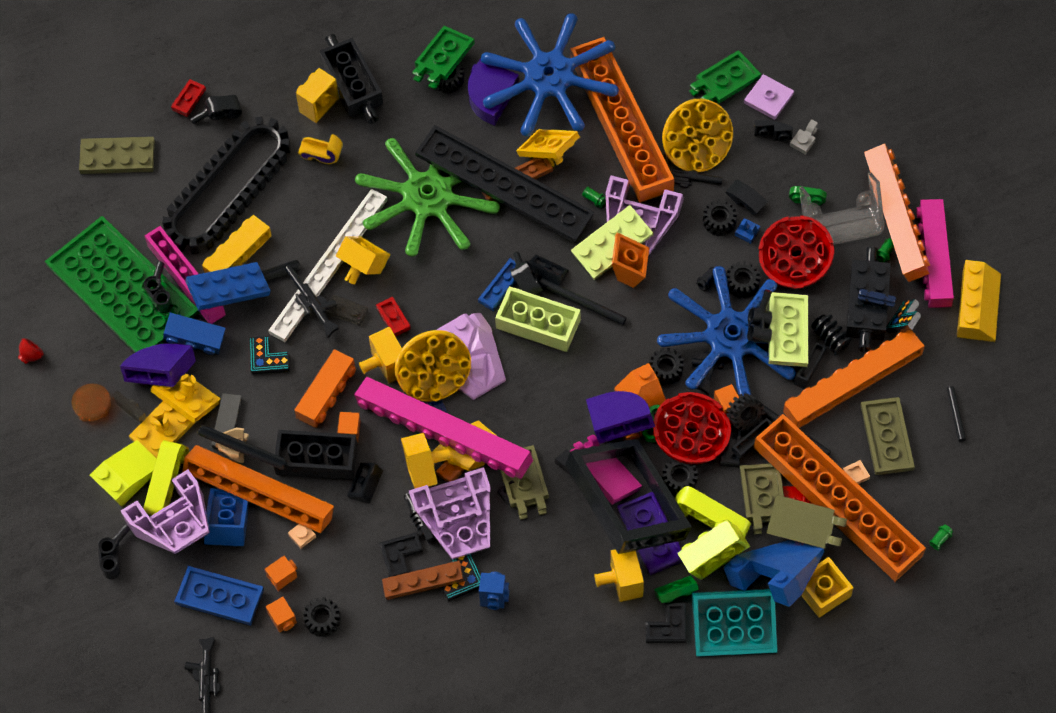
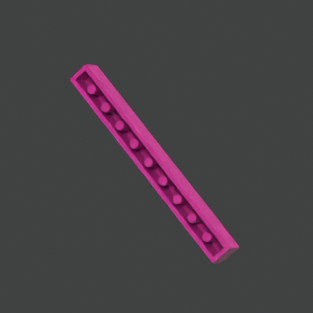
M369 377L365 378L354 394L358 402L357 404L362 409L367 410L368 408L380 417L385 416L395 424L400 423L406 426L412 432L424 433L427 439H435L445 447L450 446L462 455L467 454L477 462L487 463L494 470L500 469L509 477L522 479L533 462L529 450Z

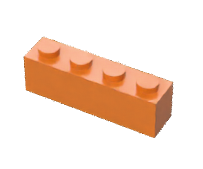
M335 349L332 351L295 408L296 419L314 428H317L318 424L325 420L329 407L332 408L334 406L339 392H343L346 387V381L356 371L353 358Z

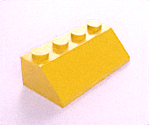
M965 260L962 273L957 337L995 342L1001 273L985 262Z

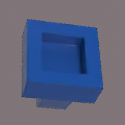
M744 218L735 231V236L751 244L760 231V226Z

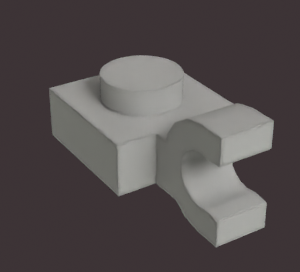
M811 119L805 131L799 129L790 142V146L806 155L815 142L816 138L813 135L817 131L816 126L818 123Z

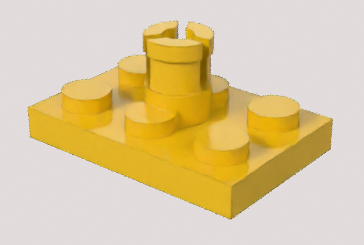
M538 129L516 151L519 157L547 158L550 164L555 166V163L556 165L562 163L563 153L572 147L580 136L577 131Z
M186 373L181 376V379L174 387L159 385L151 387L153 394L193 423H196L218 406L221 400L197 382L193 375L189 376Z
M162 401L129 435V438L133 442L138 440L157 458L163 440L176 443L195 423Z

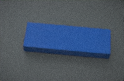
M510 258L478 298V303L493 312L504 299L509 286L513 287L516 283L510 272L516 266L513 259Z

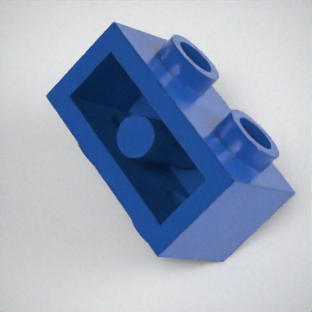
M499 572L481 573L479 586L480 606L488 607L492 610L504 608L505 602H509L510 595L509 582H506L505 575Z

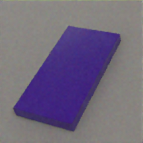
M653 492L617 506V510L627 530L668 522ZM679 542L637 550L649 575L682 563L678 555L682 550Z

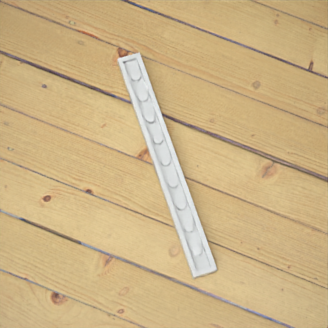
M373 189L369 191L303 283L309 285L316 297L320 295L344 262L337 258L336 254L345 236L362 237L367 230L363 226L364 219L380 212L387 202L386 196ZM299 289L295 293L298 295H302ZM295 295L269 329L270 335L283 342L287 341L306 314L302 305L298 306L294 300L296 298Z

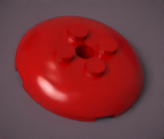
M788 216L776 221L765 231L759 244V261L764 273L778 285L787 288H803L816 283L828 272L834 258V244L830 233L820 222L807 216L790 218ZM801 251V255L792 256L793 252Z
M695 392L679 393L678 396L668 398L659 406L654 417L655 427H653V433L659 447L672 459L686 464H702L715 459L725 450L731 435L730 420L724 413L723 407L711 397ZM687 429H693L695 432L690 433Z

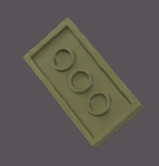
M154 137L81 139L80 174L153 172Z
M900 398L861 402L860 407L875 475L913 471L915 466Z

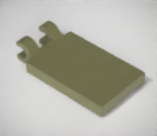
M534 445L524 447V449L531 452L533 462L522 479L509 477L504 471L500 470L511 508L517 506L520 520L528 518L526 507L535 504L537 505L539 515L547 514L544 499H548L549 494Z
M771 464L740 466V476L746 519L753 522L754 535L762 534V523L770 521L776 495L784 496L781 473Z
M776 495L767 534L826 549L827 543L841 546L842 538L831 536L834 524L846 527L847 519L834 516V509Z

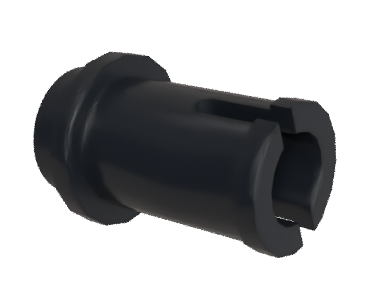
M710 267L702 277H698L696 284L701 290L709 289L710 284L714 281V267Z

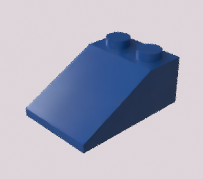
M210 488L206 510L210 533L204 536V544L244 546L249 501L222 489Z

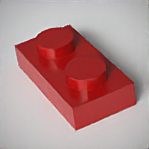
M189 79L172 104V111L188 117L206 91V87Z
M393 296L376 304V309L387 327L391 328L395 337L411 329L410 324Z

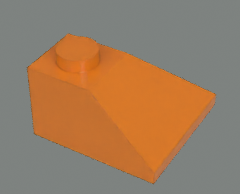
M617 233L615 236L612 267L617 281L634 288L646 278L649 247L620 233Z
M649 363L631 371L614 388L615 391H626L639 395L646 401L649 408L653 405H661L666 400L659 380Z

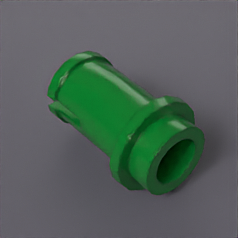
M586 187L583 191L582 196L595 203L596 207H603L605 205V194H600L590 187Z
M886 238L882 247L878 250L877 260L879 262L889 260V255L894 248L892 239Z
M945 524L938 528L937 534L929 541L930 546L935 550H939L945 541L952 537L953 530Z

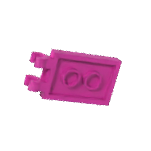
M592 434L587 437L588 442L583 445L582 442L578 441L573 444L575 448L570 451L600 445L597 437ZM617 458L585 463L603 494L612 505L638 492L642 487Z

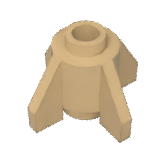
M236 427L224 432V434L247 442L249 434L244 433V428ZM216 443V448H218L220 453L225 454L235 462H244L243 453Z

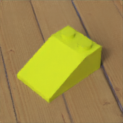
M136 440L103 461L90 476L123 507L152 478L157 458Z

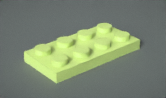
M631 205L571 249L572 254L594 280L612 267L615 236L617 233L641 244L654 235Z
M772 292L769 300V311L772 312V321L769 326L772 330V337L769 343V364L807 367L808 295Z

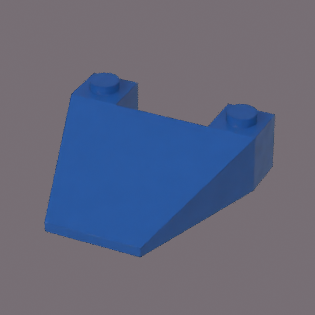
M787 540L738 554L723 568L730 586L744 591L760 575L772 578L768 582V586L774 602L790 607L803 594L825 551L820 547Z

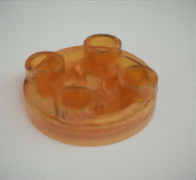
M86 384L74 393L72 407L80 420L94 421L109 414L111 398L103 386L99 384Z

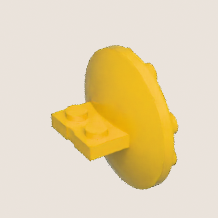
M692 99L680 104L672 111L664 125L662 140L665 153L674 165L685 171L696 170L704 172L717 166L726 157L733 140V126L728 113L719 104L707 99Z
M443 330L427 331L409 340L399 352L395 363L396 379L401 389L408 396L420 401H439L452 395L464 385L471 369V356L467 346L457 335Z

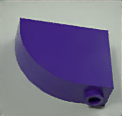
M480 58L478 63L473 65L468 81L469 103L474 113L483 121L495 126L510 99L490 109L483 105V99L486 96L519 83V74L505 68L483 64Z
M158 344L132 354L120 365L124 382L174 387L181 379V376L196 362L192 345Z
M614 391L586 399L599 444L655 427L648 404L637 394L626 391Z

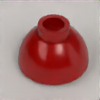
M27 338L21 340L18 358L25 364L29 361L39 360L44 355L42 349Z

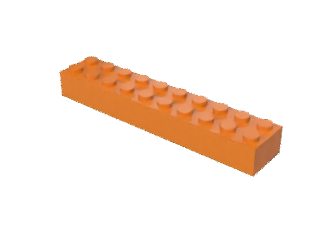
M602 37L570 48L571 58L605 42V38ZM612 52L576 67L575 70L578 77L611 83L619 88L618 94L614 97L587 89L585 91L639 203L663 195L664 190L674 191V177Z
M784 414L755 438L754 449L812 504L834 509V516L847 519L846 527L836 526L894 582L923 557L926 547Z

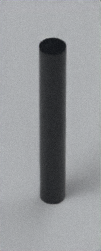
M950 386L947 387V393L958 441L963 442L966 440L955 388Z

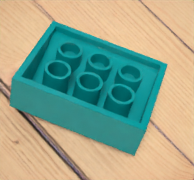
M770 589L692 593L696 656L777 653L775 602Z

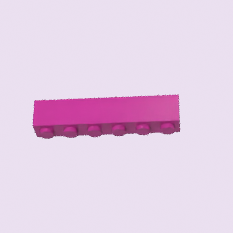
M943 199L920 200L919 207H916V218L920 219L918 229L925 247L923 254L928 257L930 266H928L930 274L922 277L923 284H926L927 288L924 290V299L928 301L929 308L952 307L954 296Z
M159 226L145 235L147 246L156 258L165 264L164 268L196 306L185 281L187 276L197 275L198 272L162 227ZM223 306L199 310L201 315L210 324L226 315Z

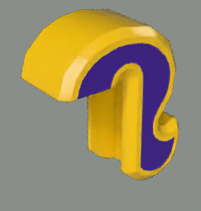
M331 134L329 142L306 137L303 138L298 153L306 160L314 158L319 162L332 164L338 161L343 143L334 134Z

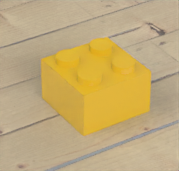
M320 68L315 73H311L308 80L303 85H300L296 91L299 112L317 123L339 99L336 78Z
M830 557L818 563L801 596L820 618L852 596L853 586Z

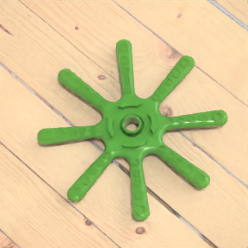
M394 138L388 139L385 143L386 148L408 174L409 179L404 183L362 173L356 175L355 182L359 186L398 192L403 196V200L400 203L364 219V228L372 230L404 211L414 212L416 219L405 249L408 256L414 257L419 251L425 219L429 216H436L441 220L460 250H467L470 246V241L449 216L446 208L450 205H458L496 214L500 210L499 203L454 194L452 187L462 181L453 176H441L439 169L431 164L426 172L417 171L398 141Z

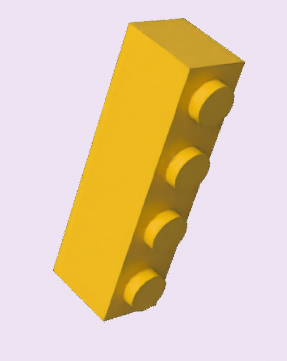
M255 215L246 219L237 231H234L224 244L218 246L216 252L211 257L209 256L204 260L202 264L204 273L243 265L272 237L270 227Z

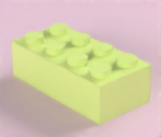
M510 286L495 317L496 329L565 352L568 351L581 321L580 309Z

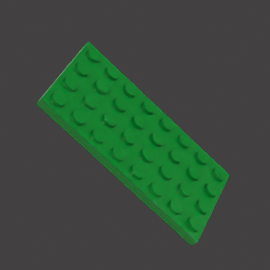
M103 216L45 260L46 266L134 353L166 341L163 339V334L170 313L192 319L200 313L198 308L163 274L160 278L162 280L161 284L169 292L173 308L168 313L158 312L148 298L144 287L145 279L154 275L156 267Z

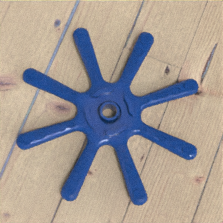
M573 13L566 15L555 48L551 52H543L540 49L526 20L519 18L515 21L514 25L533 54L531 61L520 62L490 52H485L481 55V62L483 64L519 71L525 75V79L522 82L486 96L483 99V105L486 108L490 109L526 90L534 91L535 98L520 131L523 136L528 137L533 134L543 102L548 96H555L559 100L573 130L580 132L585 128V123L567 97L566 89L570 86H577L611 97L616 96L619 92V88L614 84L582 78L574 74L576 67L615 50L613 41H605L573 58L564 57L563 51L578 19Z
M716 266L713 269V277L721 304V312L719 314H711L677 288L669 291V299L702 319L707 324V329L703 332L661 334L657 337L658 345L670 347L706 342L712 348L711 353L686 380L688 389L695 390L698 388L720 357H728L733 362L737 394L744 396V393L750 395L751 392L742 361L743 356L746 354L756 356L787 380L795 378L796 370L788 365L769 364V353L760 348L757 343L750 342L747 339L749 310L752 307L757 308L760 306L765 289L772 292L777 289V283L774 280H766L747 308L742 312H737L731 307L726 271L722 266Z

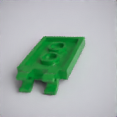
M443 26L415 61L416 68L412 74L416 76L413 80L420 83L423 80L424 74L429 75L427 80L431 82L428 87L436 89L440 79L446 80L475 44L474 38Z
M738 50L698 74L696 82L690 85L692 89L689 92L694 97L703 90L705 95L701 99L716 101L720 104L759 80L761 73Z

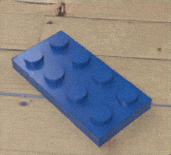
M257 262L187 276L185 281L198 311L269 296L271 292Z
M188 566L174 602L179 606L251 626L264 587Z

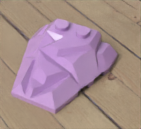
M473 313L470 316L463 314L437 329L457 335L463 340L470 352V373L464 385L458 390L472 400H475L506 381L492 329L481 313Z
M484 467L465 473L463 478L428 488V485L409 490L414 510L451 559L490 548V484Z

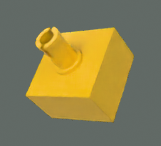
M345 236L336 257L351 265L345 280H349V283L355 285L361 272L366 275L381 274L391 254L361 236Z
M387 327L369 336L373 357L359 362V366L364 374L379 367L387 382L391 383L397 380L395 363L402 347L391 328Z
M424 433L401 438L408 472L414 489L425 485L429 487L438 484L434 463L451 460L449 448L431 452Z
M616 549L611 550L610 566L612 571L594 574L596 586L614 583L620 602L643 597L644 581L636 551L618 554Z

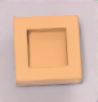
M861 460L843 468L858 484L870 478Z
M298 524L288 532L290 538L300 549L316 538V534L310 528Z

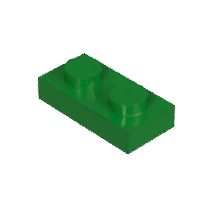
M691 575L654 589L655 595L661 603L672 602L677 597L688 596L693 591L699 590L697 582Z

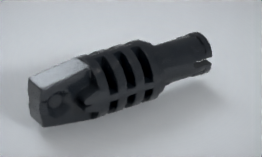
M407 493L404 495V499L410 510L409 517L418 535H424L428 544L436 541L432 532L414 510L410 495Z

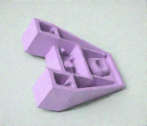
M611 175L606 190L607 222L631 205L654 234L642 243L649 247L650 255L679 217L684 200L683 194L664 190L659 208L626 200L630 188L629 180Z
M189 470L171 479L181 498L152 516H148L138 501L121 510L127 525L137 538L176 554L210 533L204 496L197 480Z

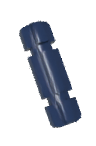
M860 289L858 294V300H868L870 303L879 305L886 304L888 307L895 306L896 297L891 295L887 297L885 296L886 294L873 291L869 293L868 290Z

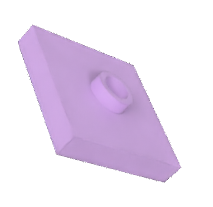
M763 74L744 99V104L775 120L794 95V90Z

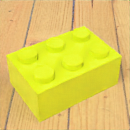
M727 519L716 523L715 528L711 531L700 534L695 542L684 545L678 553L689 573L700 580L750 547L740 529Z

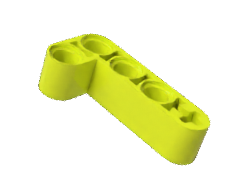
M166 440L162 441L144 504V510L148 515L152 516L170 505L174 490L171 479L178 475L180 464H184V458L189 453L187 446Z
M685 486L675 497L685 517L690 515L711 528H715V524L719 521L727 519L736 525L745 537L751 526V522L692 487Z

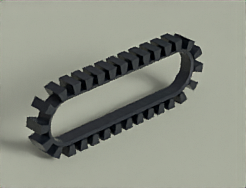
M262 116L255 117L256 126L251 128L247 121L241 123L243 135L235 129L231 134L232 139L228 137L224 142L225 148L221 146L217 150L218 156L214 154L210 158L211 164L207 162L203 166L204 173L200 170L196 174L197 181L193 178L188 183L190 190L185 187L181 191L182 197L178 195L174 199L175 206L172 203L168 206L167 212L169 217L163 216L162 221L164 231L182 253L186 245H189L191 254H199L197 245L202 243L205 244L208 250L214 247L211 236L213 235L219 241L223 237L222 230L226 233L230 229L229 221L232 224L238 219L237 214L241 216L245 211L244 205L248 207L252 203L251 197L255 199L259 195L258 188L262 191L266 186L265 180L269 183L273 178L272 172L276 175L280 170V165L283 166L287 162L286 153H291L290 139L285 126L279 129L278 120L271 118L267 126L264 125ZM262 133L276 138L278 141L276 150L203 234L196 237H186L176 230L178 220L249 138Z

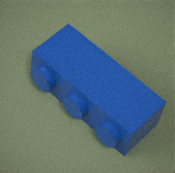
M170 313L163 339L172 344L192 345L193 350L197 348L203 350L206 354L214 355V353L219 354L226 328Z

